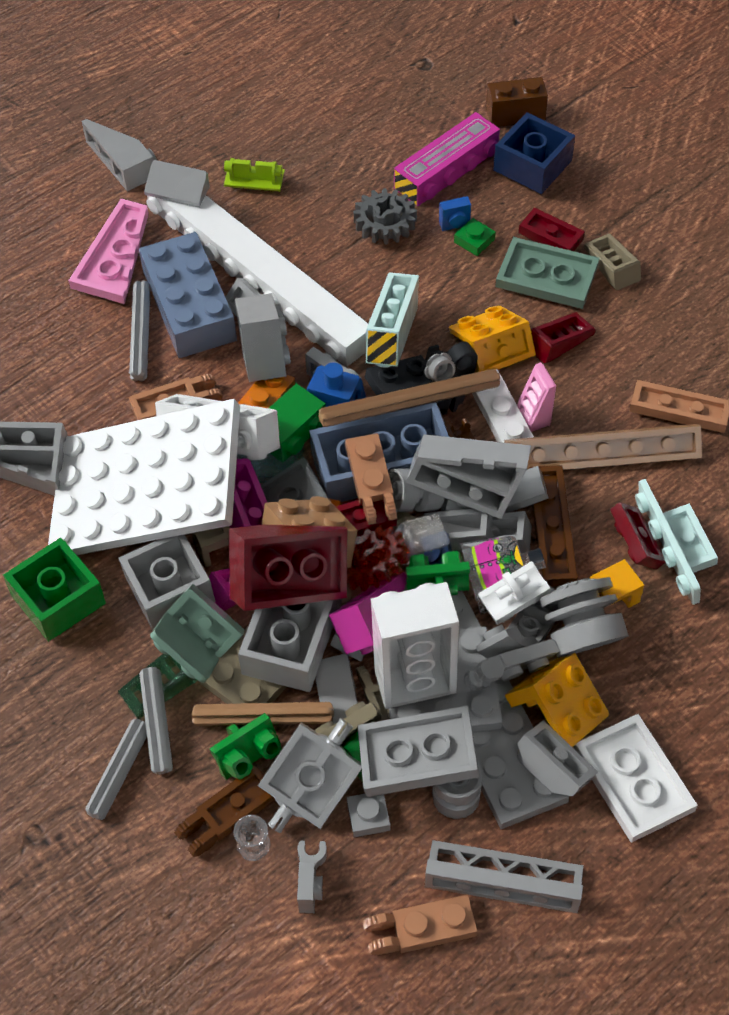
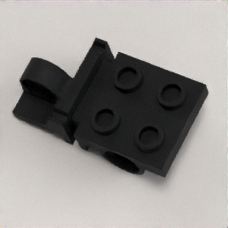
M460 342L446 352L440 351L439 345H434L428 348L425 359L422 355L399 360L398 366L370 367L366 369L364 377L374 393L380 395L436 382L428 379L425 375L427 361L434 354L447 353L451 356V361L455 364V373L452 378L474 373L478 355L468 342ZM465 395L437 401V406L442 415L447 414L448 409L451 412H456L458 405L463 404Z

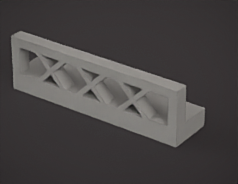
M432 840L430 857L427 861L425 873V887L578 913L582 898L583 885L581 884L584 865ZM438 853L454 855L460 864L438 861ZM482 860L491 861L499 871L473 866ZM521 866L530 868L536 877L511 872ZM540 870H544V871H548V872H546L545 874H543ZM557 873L574 875L573 883L549 879Z

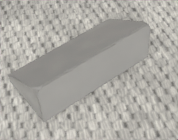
M154 160L150 167L144 194L200 207L210 188L208 173L204 170Z

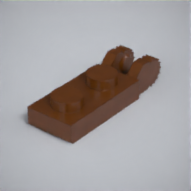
M257 765L253 766L249 775L241 780L235 779L198 806L195 813L176 827L174 833L180 840L186 839L195 833L203 823L209 828L188 847V851L193 857L200 856L209 850L217 840L220 842L275 801L273 796L258 787L264 774Z

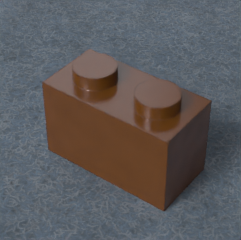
M542 77L487 83L486 111L489 122L496 127L515 125L527 112L544 121L546 120L548 94Z

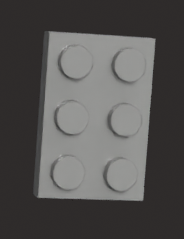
M468 706L358 725L363 787L366 797L480 777Z

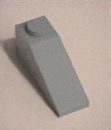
M85 119L82 121L86 143L126 191L147 182L151 164L154 160H157L150 148L146 149L138 139L91 120Z

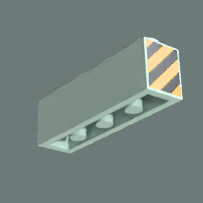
M388 273L366 329V363L375 364L379 367L398 366L418 308L419 275Z

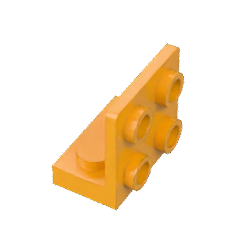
M502 306L489 307L485 310V313L475 317H462L456 324L449 326L450 333L462 341L468 342L478 355L475 373L490 369L499 370L536 355L529 321Z
M575 652L549 661V666L530 674L505 694L511 708L524 703L528 707L538 704L550 727L571 747L575 746L609 716L606 706Z

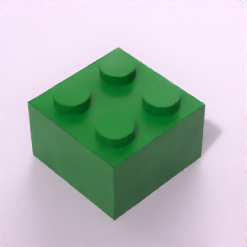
M62 537L3 574L11 597L48 642L106 604L100 582Z

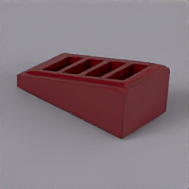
M577 312L532 328L531 334L535 356L542 363H548L593 336L596 329Z

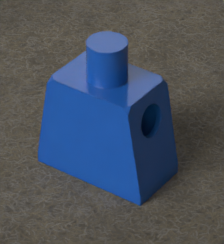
M335 362L328 363L325 366H318L307 387V391L326 403V407L367 398L362 379L358 375L344 372L343 367Z

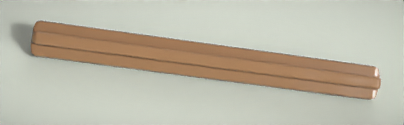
M490 369L319 409V420L323 427H329L497 388L500 385V374L497 373L496 369Z

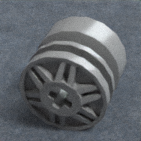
M610 577L600 579L586 578L562 585L552 593L540 598L542 608L559 607L558 610L545 615L546 621H563L565 626L550 634L560 650L557 653V657H563L574 652L587 651L629 637L622 613L605 614L603 609L617 601L616 594L599 596V593L613 587Z

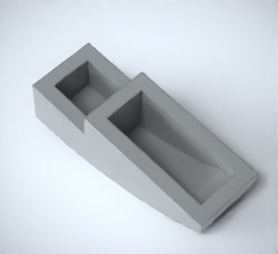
M473 508L424 513L422 537L447 532L449 533L452 551L472 553V548L463 544L497 539L498 543L503 546L502 551L499 552L500 555H510V551H507V546L511 542L516 541L509 546L508 550L514 551L517 544L520 554H528L527 552L530 551L532 525L525 511L504 513L502 519Z

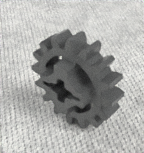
M383 188L380 194L372 190L371 197L362 195V202L355 203L353 215L356 231H362L364 239L372 236V243H376L379 239H383L384 244H388L389 239H393L398 243L400 235L408 238L409 230H415V222H417L415 202L408 201L407 194L398 196V190L396 189L392 194L388 193L386 188Z

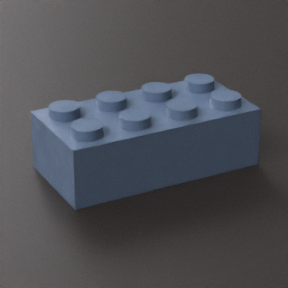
M196 232L139 248L143 273L149 283V288L178 358L237 341L233 313Z
M436 402L309 430L311 454L320 484L330 499L341 502L358 498L345 447V439L378 433L389 472L391 469H410L412 459L424 434L449 437Z

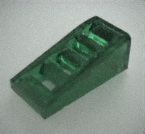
M162 654L146 667H156L161 671V675L164 674L169 680L166 684L162 682L164 702L197 682V679L188 677L181 669V665L170 655ZM175 666L180 670L176 675L172 671V668ZM138 674L118 690V694L134 716L140 719L145 716L143 703L141 704L133 694L138 690L142 693L140 675Z

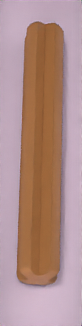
M330 702L196 704L192 710V722L196 726L247 725L265 713L271 719L273 725L300 724L301 722L304 724H325L333 721L334 708Z

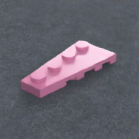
M120 199L68 280L70 289L125 304L149 214L147 205Z

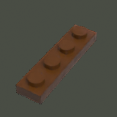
M539 466L548 494V499L532 504L537 549L541 548L544 561L539 562L540 574L549 586H562L578 579L563 466Z

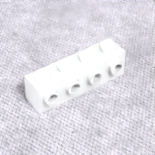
M175 394L155 402L156 415L160 416L222 401ZM239 404L240 417L237 454L246 455L249 460L265 459L267 454L280 448L277 410Z

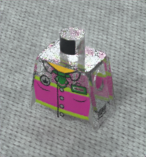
M514 536L470 541L460 544L465 562L469 561V577L480 614H485L488 610L480 600L478 593L500 581L504 573L509 572L511 574L531 561L537 570L546 568L541 548L520 553L516 537Z

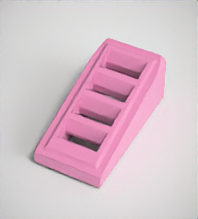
M542 363L535 364L517 404L531 432L550 426L556 384Z

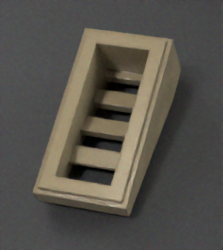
M611 234L584 244V249L590 256L600 258L598 268L615 290L622 289L641 280L640 261Z

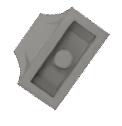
M544 720L524 734L518 742L524 766L552 793L574 796L598 773L591 764Z

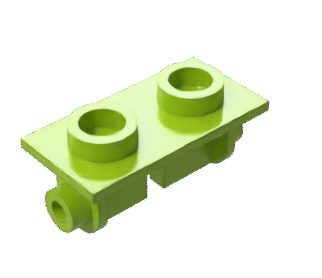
M231 158L230 161L225 160L224 172H227L224 187L280 192L285 169H283L282 165H277L275 161H256L254 167L251 166L250 160Z

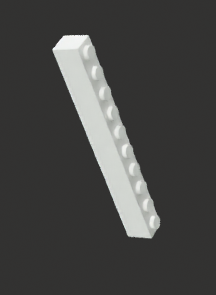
M205 195L200 207L147 196L146 203L153 214L160 215L173 230L177 229L183 235L196 232L207 257L211 261L219 263L231 277L235 276L236 278L248 281L261 295L272 293L274 303L281 304L285 320L291 326L299 328L304 332L309 341L320 345L335 360L348 367L366 353V329L368 326L366 321Z

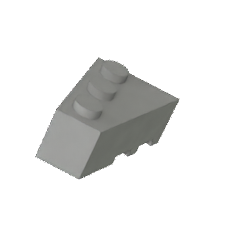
M424 434L412 459L406 483L502 519L527 470L531 445Z

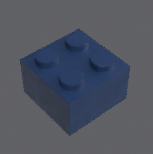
M527 112L495 145L493 171L542 194L572 162L575 135Z

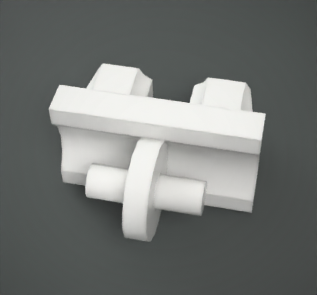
M531 561L511 574L509 572L504 573L500 581L478 593L498 625L509 620L531 604L540 601L541 597L552 591Z

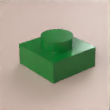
M472 218L454 234V243L478 256L495 240L496 231Z

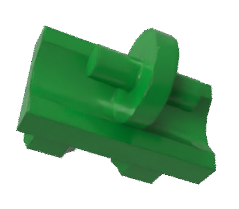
M459 551L446 552L442 555V564L429 565L428 556L424 554L411 555L409 567H406V591L416 589L426 583L439 584L447 582L451 596L458 595V591L469 590V561L464 562Z
M265 713L240 729L235 724L228 726L226 730L229 736L209 748L225 780L232 776L241 780L251 773L252 763L261 757L271 760L282 751L281 743L271 719Z

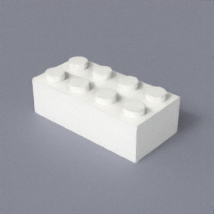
M447 582L439 584L426 583L416 589L403 592L389 591L381 594L379 597L371 598L375 674L385 709L455 694L457 689L459 620Z

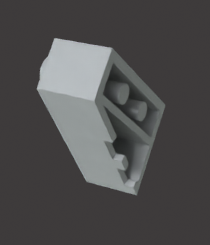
M0 422V478L55 496V490H59L60 486L59 473L63 465V445L68 436L63 423Z

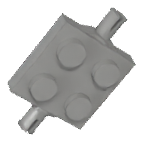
M340 718L329 736L317 733L302 722L299 724L258 785V787L273 796L280 806L271 821L268 822L272 829L279 819L283 817L275 831L281 833L292 815L305 818L321 829L362 769L361 762L346 753L341 745L351 729H353L350 723H347L342 732L338 734L346 723L344 719Z

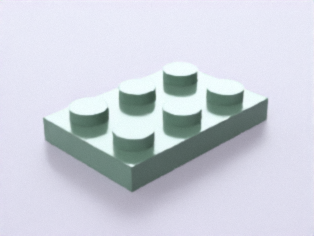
M513 237L497 275L495 287L583 309L598 269L600 258Z

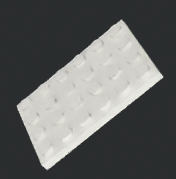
M235 399L67 436L63 445L64 458L62 470L59 473L60 486L59 490H55L48 545L62 537L74 553L80 555L231 526L240 417L239 403Z

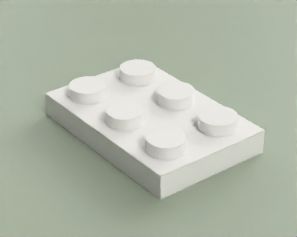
M639 714L589 736L574 746V749L598 771L592 780L631 843L696 811L697 803Z

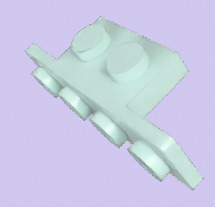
M646 479L640 480L639 493L635 495L637 506L641 513H647L650 519L648 522L650 532L655 540L660 539L664 547L662 549L664 560L669 568L674 567L678 575L676 576V582L683 596L688 595L692 605L700 603L701 588L694 572L716 565L718 557L690 503L663 513Z

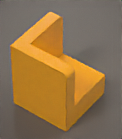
M625 559L590 576V579L611 578L613 587L599 593L601 597L616 594V602L623 600L628 608L640 603L644 584Z

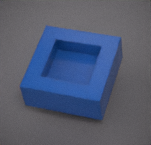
M468 196L440 202L439 224L442 231L463 227L470 221L471 203Z

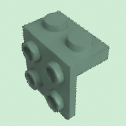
M192 583L164 613L151 632L150 637L155 647L161 653L170 655L176 660L188 677L205 683L212 674L219 658L230 649L243 635L245 630Z

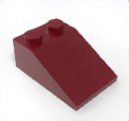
M256 525L229 528L230 599L244 611L347 598L348 528L296 525Z

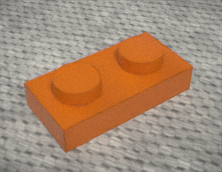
M287 375L286 377L256 381L238 403L269 408L295 385V378Z

